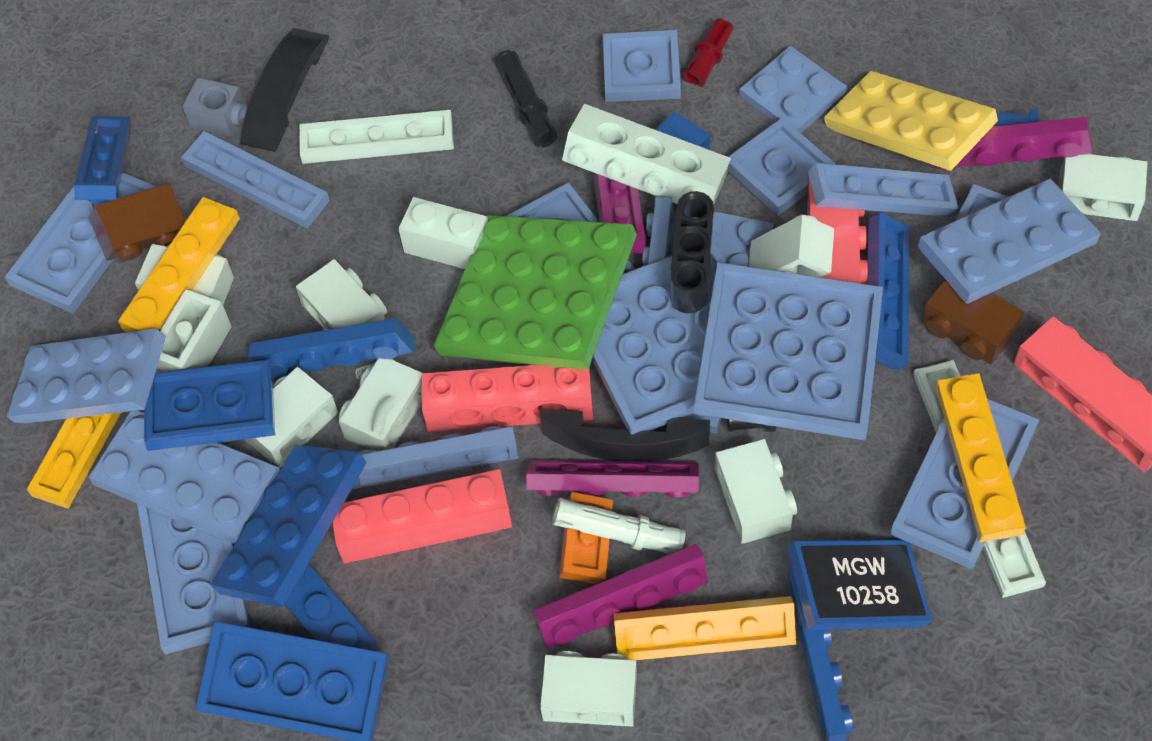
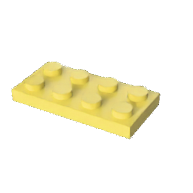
M870 71L824 117L826 126L837 133L950 171L998 121L995 108Z

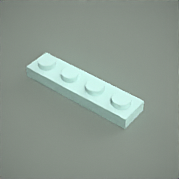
M451 110L299 124L302 164L454 149Z

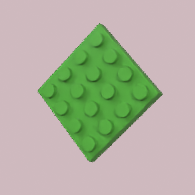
M487 215L488 223L485 226V232L475 255L470 256L434 344L435 349L439 355L588 370L637 236L633 225Z

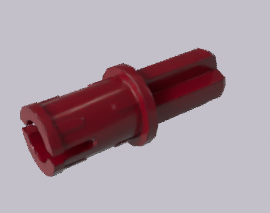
M723 18L715 19L705 39L696 44L694 57L682 74L684 81L693 85L698 84L700 87L705 85L712 68L716 63H720L723 58L721 51L733 30L731 22L725 21Z

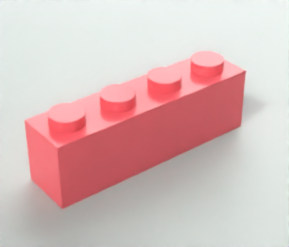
M809 178L807 215L813 216L819 222L834 228L831 273L821 278L867 284V260H860V250H865L866 226H859V217H864L865 210L816 206Z
M1053 316L1020 345L1014 365L1145 473L1152 466V395L1147 392L1140 381L1127 376L1117 368L1105 353L1096 351L1081 339L1074 328L1064 325Z
M500 469L344 502L333 520L335 541L344 564L512 528Z

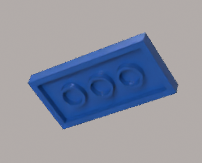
M296 444L287 456L285 463L266 491L251 519L244 527L242 534L228 557L222 563L211 586L220 595L283 607L367 462L358 452Z
M214 621L195 711L342 740L373 741L391 654Z

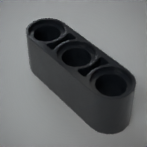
M699 191L683 194L678 200L670 273V300L675 309L686 314L700 311L706 304L708 294L714 204L710 196ZM687 251H696L697 253H688ZM691 285L695 286V288L688 289L684 288L683 286Z

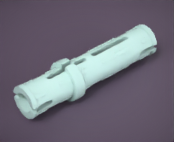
M564 498L558 499L552 519V525L570 528L599 537L630 544L631 549L639 551L642 548L672 554L682 550L686 534L684 529L651 522L647 516L639 515L637 518L625 516L601 508L575 503Z

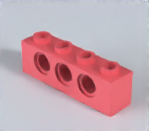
M529 365L421 374L422 412L428 432L541 424V409L583 412L584 420H593L589 369L580 370Z

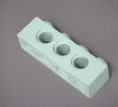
M584 104L568 131L562 161L658 197H671L672 202L676 204L683 194L691 191L707 194L714 204L723 186L731 158Z

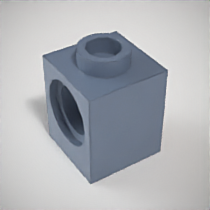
M202 78L196 79L183 105L191 128L231 137L237 125L241 126L244 124L247 115V105L243 101L238 86Z

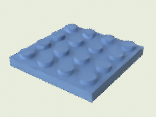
M712 240L707 301L705 306L695 313L686 314L679 312L671 304L670 273L672 256L622 275L592 361L626 429L630 431L631 435L639 431H650L663 426L671 418H683L693 414L717 262L726 263L714 240ZM687 251L688 253H697L696 251ZM691 285L683 286L684 288L688 289L695 288V286Z
M717 262L693 414L865 440L868 433L883 287Z

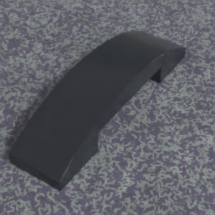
M294 28L283 38L267 62L254 91L242 130L241 145L276 152L289 125L288 113L311 65H317L329 40V35Z
M541 409L540 413L543 435L575 452L611 461L651 462L672 459L698 451L708 446L710 441V420L671 418L667 420L666 432L639 431L631 435L629 430L585 427L584 416L581 411Z

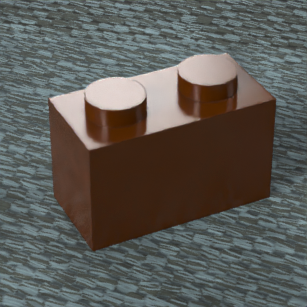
M170 183L96 205L89 216V221L106 261L119 257L121 262L143 254L142 250L151 247L152 244L167 247L172 243L186 222Z
M945 280L926 302L922 322L926 324L928 330L936 337L942 339L947 337L959 344L962 351L971 359H983L992 365L1019 331L1024 311L993 292L966 304Z

